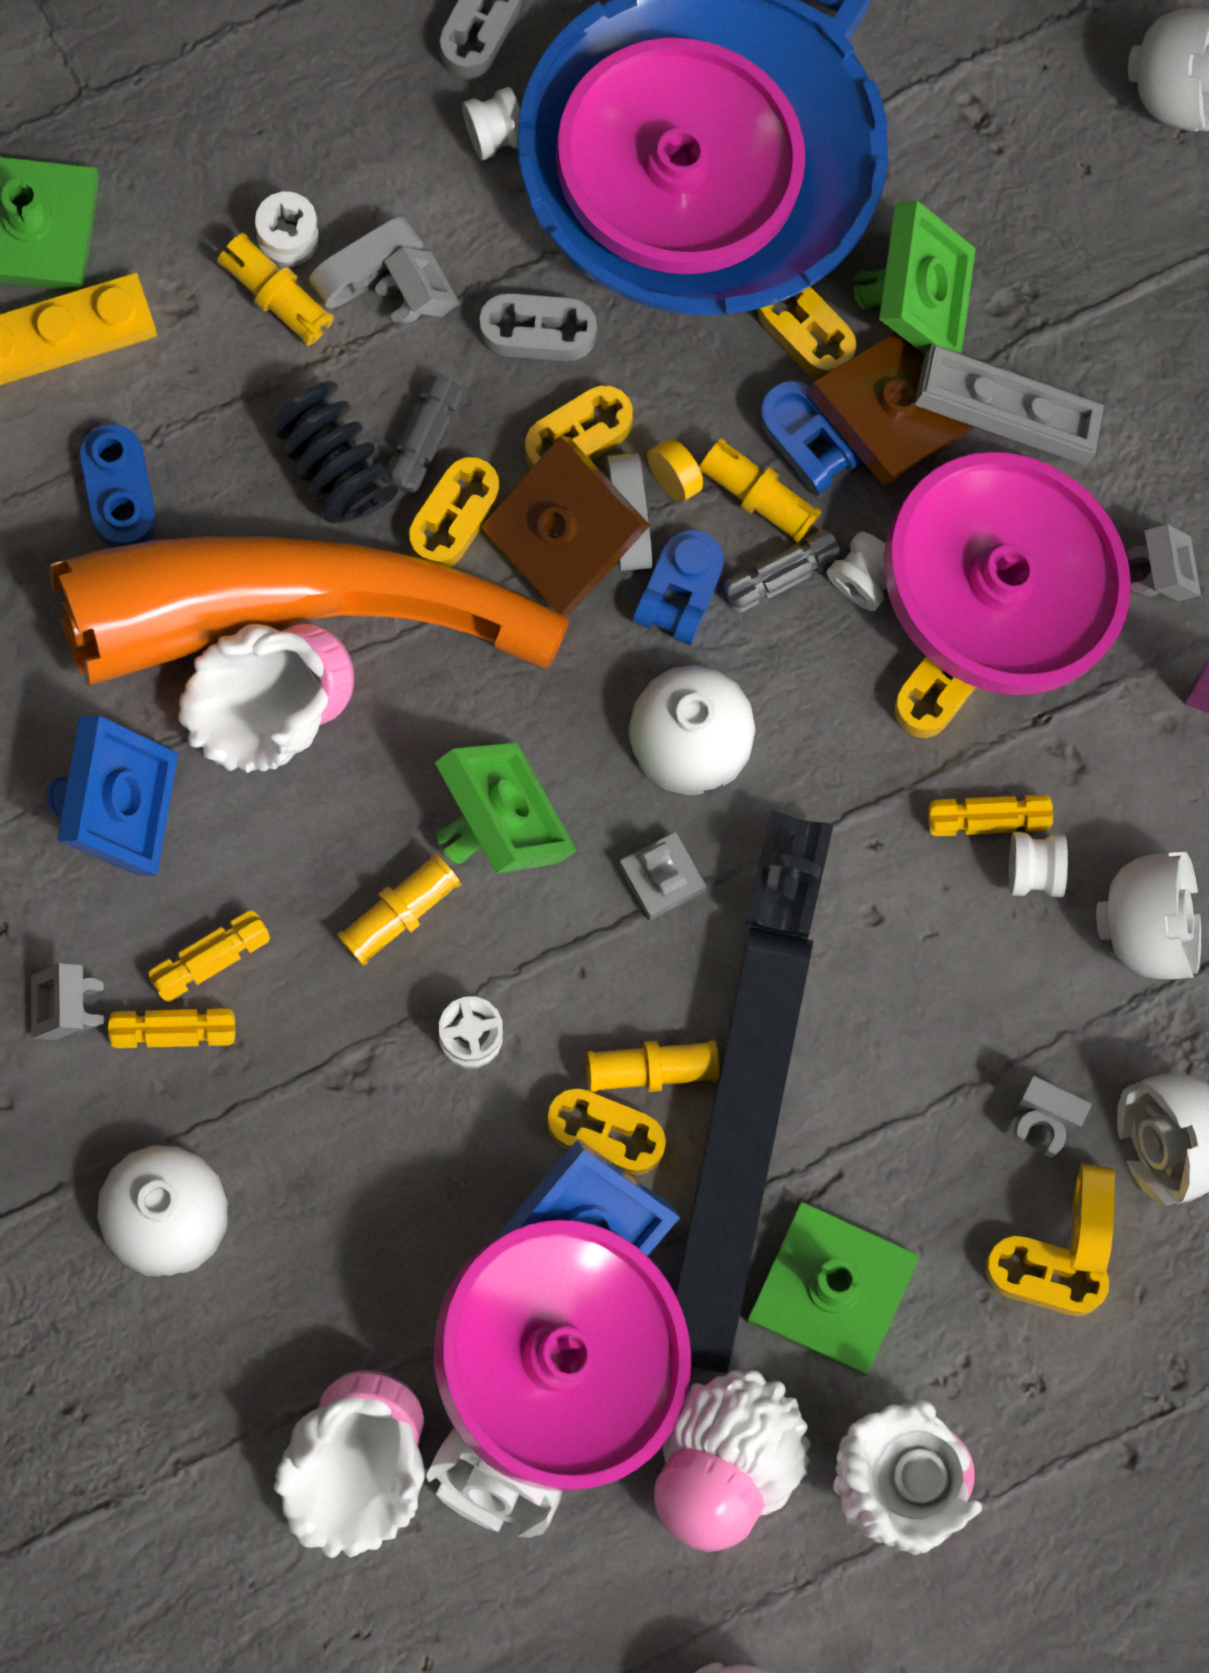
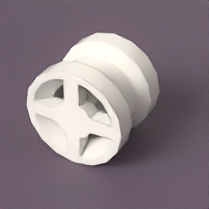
M510 87L497 90L493 99L484 102L476 98L462 102L466 127L480 160L493 157L498 148L507 145L515 149L518 148L519 115L521 109Z
M286 191L271 194L261 202L255 217L257 242L260 250L276 265L283 267H294L303 264L311 258L318 246L319 236L317 216L313 205L305 197L295 192ZM283 218L293 222L298 221L297 226H294L292 224H286Z
M858 532L850 543L851 552L844 560H835L828 569L827 575L834 586L848 599L864 609L875 611L884 600L883 590L886 588L884 574L885 543L871 534Z
M1013 832L1009 852L1010 894L1012 896H1025L1030 890H1044L1050 897H1063L1066 889L1068 868L1066 835L1063 833H1051L1046 839H1032L1026 832Z
M477 996L462 997L451 1002L443 1011L439 1020V1044L444 1056L453 1064L468 1069L487 1065L498 1055L503 1036V1022L498 1010L489 1001ZM461 1037L464 1041L469 1042V1044L463 1042L461 1039L454 1040V1038Z

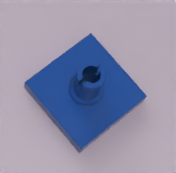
M79 716L68 778L56 777L52 779L46 791V802L50 813L61 818L57 841L137 876H157L179 753L101 716Z
M577 1139L496 1235L494 1240L506 1233L535 1223L557 1220L578 1221L609 1230L626 1239L648 1256L679 1220L680 1216L667 1201Z

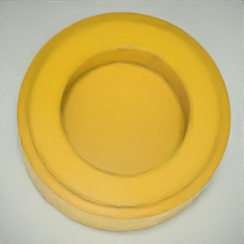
M667 438L647 452L648 464L656 481L674 501L683 503L702 490L703 477L699 466L690 452L680 442Z

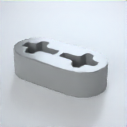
M458 0L440 37L441 62L446 70L455 77L463 79L477 78L485 74L492 66L519 15L521 0H497L488 16L482 14L484 0ZM474 29L478 30V52L470 51L466 58L459 57L455 42L465 44Z
M398 217L382 224L326 259L312 272L308 281L327 308H335L373 287L382 278L392 275L384 260L401 247L422 250L424 244L406 218Z
M510 293L500 294L488 300L483 306L479 317L480 337L485 347L494 354L504 357L574 361L586 356L594 347L596 340L597 323L595 314L584 302L572 298ZM510 313L514 314L515 324L531 327H515L512 337L500 336L499 326L492 324L500 323L502 314ZM564 318L576 319V328L584 331L576 332L574 341L566 342L562 341L561 331L545 328H561Z
M639 453L607 456V477L609 481L648 522ZM649 528L618 561L620 571L652 568Z

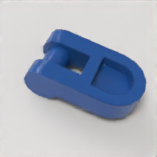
M797 381L783 382L773 387L765 396L760 413L761 427L767 438L794 468L805 488L814 496H819L833 485L831 479L844 468L851 471L863 461L806 394L810 386ZM821 435L829 444L830 449L817 458L806 445Z
M688 530L670 538L663 548L649 584L642 595L633 618V623L651 630L654 624L674 632V640L689 646L693 644L720 581L724 563L722 548L713 537L702 531ZM668 590L689 598L685 609L664 602Z

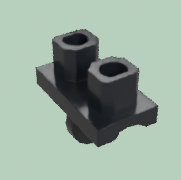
M771 811L746 925L808 939L834 825L801 820L780 812Z

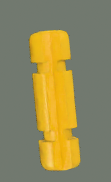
M1046 794L1025 795L1023 801H1017L1016 796L965 798L963 804H957L956 799H938L930 802L928 825L931 835L956 836L958 830H964L965 835L1016 832L1018 827H1024L1025 832L1047 831L1053 824V805L1050 796Z
M247 910L230 921L232 925L230 929L224 931L221 926L177 952L180 957L177 961L172 963L170 958H167L152 967L148 974L159 996L165 1002H171L189 991L186 986L188 983L194 980L195 984L199 985L241 960L238 954L246 949L250 954L267 944L270 940L269 933L259 915L253 910Z
M229 1008L207 1009V1014H198L197 1009L145 1010V1016H137L136 1011H114L109 1016L108 1036L111 1046L114 1048H137L138 1042H146L147 1048L199 1046V1041H207L208 1046H223L234 1043L236 1021L233 1010Z

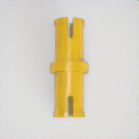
M245 233L239 234L226 246L231 250L229 254L226 251L221 252L217 262L232 273L256 296L254 303L262 311L267 312L271 310L302 339L305 345H312L325 333L321 329L322 326L330 327L334 316L330 312L325 311L295 283L297 275L288 267L280 269L249 240Z
M720 438L699 466L701 473H705L743 502L740 507L747 513L752 514L754 511H757L799 544L815 524L822 510L813 507L779 482L777 479L780 474L769 467L764 471L726 443L725 439Z
M434 853L427 862L393 890L387 886L379 892L378 895L381 900L344 931L341 930L337 936L362 966H365L370 958L405 929L412 933L418 928L420 923L417 919L454 888H458L462 884L437 853Z
M657 1040L643 1041L642 1048L603 1052L587 1051L585 1057L587 1084L590 1092L646 1086L647 1092L662 1091V1085L708 1080L715 1082L719 1080V1057L715 1040L706 1043L659 1046Z

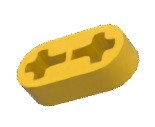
M811 287L794 295L798 299L795 312L803 321L802 323L788 311L781 312L779 315L773 312L775 304L757 309L758 320L763 328L806 373L815 379L823 377L854 357L856 349L855 335L850 327ZM811 331L825 344L831 343L834 339L840 343L837 360L830 355H825L821 359L815 356L818 343L810 334Z
M598 386L586 391L537 421L529 429L525 438V460L529 469L531 470L541 459L539 454L542 452V439L549 437L555 443L560 436L569 437L573 435L574 438L572 440L591 461L618 446L628 437L632 428L633 407L629 397L623 391L613 386ZM600 405L606 412L612 411L615 408L618 410L615 419L616 427L609 429L605 423L601 422L586 431L583 429L594 420V407Z
M477 457L463 458L454 462L447 469L410 527V550L413 557L447 567L454 566L463 557L481 530L482 524L495 509L499 499V477L495 469L487 461ZM475 476L481 478L482 492L485 496L482 498L479 495L473 494L462 510L456 507L461 496V487L457 482L462 480L463 482L470 483ZM447 518L452 520L453 523L448 531V541L452 546L447 548L446 546L439 545L434 551L427 550V537L423 532L428 530L429 532L436 533Z
M925 657L898 694L894 712L897 723L905 733L913 737L929 738L935 736L948 725L977 687L966 684L955 677L950 680L943 675L945 673L944 670L935 665L928 657ZM934 686L942 691L933 709L938 715L937 718L930 714L924 715L920 720L912 716L911 712L914 703L909 699L911 696L922 700Z
M577 1088L566 1090L558 1095L549 1107L547 1117L549 1134L556 1144L566 1150L579 1139L627 1174L635 1176L647 1174L656 1168L663 1158L666 1144L664 1130L655 1119L642 1112L590 1091ZM576 1104H581L587 1107L586 1118L590 1122L604 1127L602 1134L587 1128H580L576 1136L568 1135L565 1133L566 1121L558 1117L561 1110L572 1112ZM636 1128L643 1129L648 1132L646 1143L655 1149L652 1154L641 1152L636 1161L629 1160L625 1157L626 1145L609 1138L611 1130L624 1136H632Z
M1081 1163L1079 1167L1072 1207L1070 1267L1072 1270L1105 1274L1107 1270L1114 1227V1168Z
M1012 1236L1001 1240L990 1251L985 1262V1274L988 1283L997 1293L1014 1300L1066 1315L1082 1316L1091 1313L1104 1302L1109 1292L1107 1271L1105 1274L1087 1272L1086 1282L1095 1286V1293H1086L1079 1302L1071 1300V1289L1069 1287L1051 1281L1052 1274L1071 1277L1076 1272V1270H1072L1070 1267L1071 1250L1027 1237ZM1015 1250L1024 1253L1023 1264L1043 1271L1042 1278L1023 1275L1017 1284H1012L1007 1281L1008 1270L998 1266L999 1258L1009 1259Z

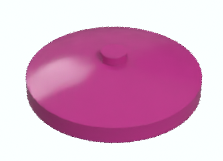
M660 38L636 43L614 52L591 68L573 90L561 118L556 142V166L562 192L574 216L584 229L605 248L629 262L651 270L676 274H698L717 271L744 261L760 251L778 234L788 220L800 191L805 169V148L799 121L787 97L778 85L753 62L725 47L709 42L686 38Z
M986 452L959 457L943 464L924 477L906 497L893 518L886 538L884 551L885 582L891 604L903 629L913 643L935 665L960 681L979 689L1007 695H1032L1052 691L1070 684L1084 675L1104 656L1115 642L1125 622L1131 593L1130 570L1125 548L1117 529L1103 507L1083 486L1064 472L1039 460L1018 454Z
M557 1220L531 1224L506 1233L488 1243L465 1263L451 1283L439 1311L434 1337V1366L439 1393L446 1412L462 1439L479 1458L500 1474L518 1483L542 1490L567 1492L593 1488L621 1479L641 1467L662 1447L672 1433L676 1420L680 1416L686 1401L691 1373V1349L689 1334L679 1301L661 1271L642 1251L626 1239L604 1228L578 1221Z

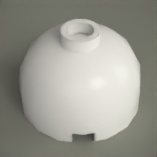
M1207 7L1181 8L1159 17L1146 32L1142 46L1134 45L1131 49L1128 62L1130 82L1138 83L1140 100L1147 111L1166 126L1186 131H1209V8Z
M690 665L671 668L651 680L634 703L628 733L633 754L637 758L638 765L644 775L667 791L691 796L704 794V790L715 789L722 784L725 786L738 776L749 760L756 729L751 704L735 681L719 670Z
M1156 853L1136 858L1123 866L1112 880L1108 901L1098 902L1096 919L1100 939H1111L1118 960L1129 971L1145 978H1194L1193 974L1198 973L1201 956L1200 913L1194 914L1190 893H1198L1193 865L1188 853Z
M1168 1073L1146 1078L1139 1083L1125 1088L1117 1108V1129L1120 1140L1131 1137L1140 1161L1126 1162L1131 1174L1144 1193L1157 1204L1163 1206L1175 1203L1184 1204L1208 1193L1209 1084L1198 1077Z
M152 1145L128 1154L111 1169L99 1192L97 1220L105 1244L123 1265L145 1276H171L180 1272L183 1274L197 1269L216 1252L227 1230L228 1202L219 1176L202 1157L181 1147Z
M456 1428L452 1429L441 1445L426 1475L428 1483L435 1478L441 1482L436 1495L444 1504L462 1517L496 1532H499L504 1521L522 1525L518 1537L529 1538L542 1535L550 1524L562 1491L533 1488L500 1474L472 1451Z

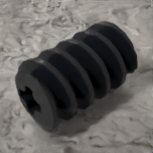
M333 381L316 384L296 396L280 411L272 426L276 437L287 440L284 446L287 456L292 460L299 461L296 468L300 478L311 482L309 493L312 499L319 503L324 502L321 507L324 520L329 523H344L362 518L382 508L394 499L398 493V487L395 484L377 488L376 483L387 473V468L383 463L365 467L363 464L375 452V447L370 442L356 446L352 445L351 442L363 431V426L357 421L344 425L340 424L339 421L350 411L351 406L348 401L344 400L332 404L327 402L339 387L338 383Z

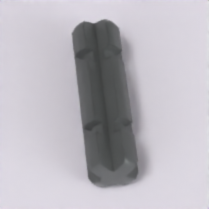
M439 375L428 379L421 394L424 404L423 406L416 405L397 446V451L401 454L399 458L393 456L388 465L385 481L390 485H397L400 491L408 493L416 492L419 489L427 472L423 464L424 462L431 463L450 422L447 412L448 410L454 412L460 401L462 387L450 378Z
M821 530L806 538L804 546L800 547L796 543L754 565L752 573L748 574L744 570L727 579L724 583V592L730 605L736 612L743 613L760 604L759 600L763 595L769 599L812 577L811 572H813V569L816 568L821 572L829 568L835 560H840L842 555L835 537L830 531Z

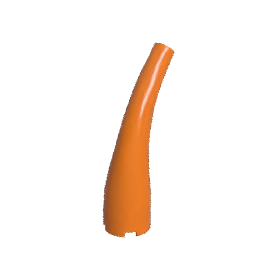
M206 536L162 539L101 549L49 565L52 591L63 590L66 600L61 601L63 618H60V623L79 674L85 673L87 686L207 650L210 645L218 643L220 637L236 634L247 625L260 624L277 629L305 620L340 615L404 618L441 625L495 644L494 649L547 670L559 649L570 622V618L518 593L471 574L392 551L324 540L272 536Z

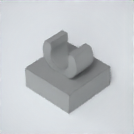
M401 247L384 260L392 275L382 278L376 285L375 291L380 296L391 297L400 290L404 296L402 306L390 315L393 322L411 323L417 320L421 314L443 317L460 304L432 252Z
M1166 524L1145 530L1147 546L1138 545L1126 551L1128 562L1138 565L1149 561L1151 565V572L1145 580L1131 583L1132 592L1144 597H1152L1161 593L1177 602L1201 596L1191 536Z
M676 832L620 860L619 863L622 873L649 921L704 893L706 890L702 877Z
M58 963L31 975L32 1039L57 1040L77 1031H86L103 1024L104 1015H91L83 1010V995H93L103 991L104 983L96 978L83 979V965Z
M1033 1076L1026 1085L1015 1108L1016 1111L1025 1115L1016 1125L1014 1140L1022 1143L1029 1133L1030 1127L1042 1125L1051 1134V1142L1046 1149L1045 1155L1052 1158L1064 1146L1066 1135L1073 1138L1082 1128L1092 1104Z

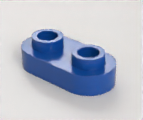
M115 424L100 426L87 435L80 450V460L96 533L106 545L112 548L147 542L156 527V512L141 442L130 429ZM110 446L118 447L123 451L122 456L114 462H106L100 458L105 448ZM120 505H129L135 510L133 516L125 521L114 519L112 512Z

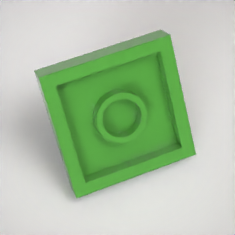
M0 157V283L69 291L84 289L100 178L98 168Z
M918 200L896 202L886 269L877 270L862 269L857 272L855 280L857 282L868 281V284L854 285L853 290L856 302L862 309L881 307L879 320L924 354H926L932 344L962 354L976 248Z
M517 742L452 749L434 762L463 813L455 821L439 829L436 834L439 845L445 844L450 839L454 841L453 844L442 850L454 863L462 864L468 860L469 856L482 848L497 874L559 864L577 852Z
M801 1202L747 1323L866 1377L920 1256Z

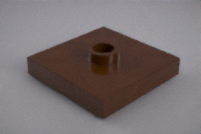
M896 332L813 382L806 393L884 487L967 436L975 428V426L914 405L924 357L911 343Z
M560 436L482 524L481 528L557 613L570 616L650 527V524L570 437Z

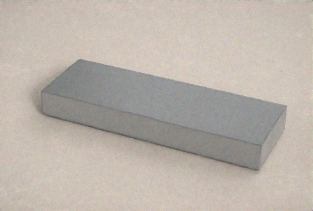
M934 344L930 346L924 355L914 404L1086 466L1096 453L1104 408L1103 404Z

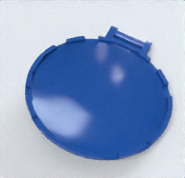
M611 0L604 5L597 2L582 12L556 36L543 53L525 90L519 115L518 160L523 186L536 218L553 244L575 267L609 291L654 309L679 314L727 315L752 311L792 297L817 283L836 268L864 235L879 204L888 168L886 130L888 123L883 101L875 80L869 79L863 66L855 57V48L849 41L865 16L871 0H814L836 12L834 18L800 0ZM660 38H686L725 47L740 54L763 70L782 90L794 109L802 131L805 148V169L800 191L788 220L778 234L760 251L746 260L717 271L698 274H676L651 270L629 262L605 248L584 229L570 209L560 186L556 166V142L565 106L575 87L591 68L604 58L627 46Z

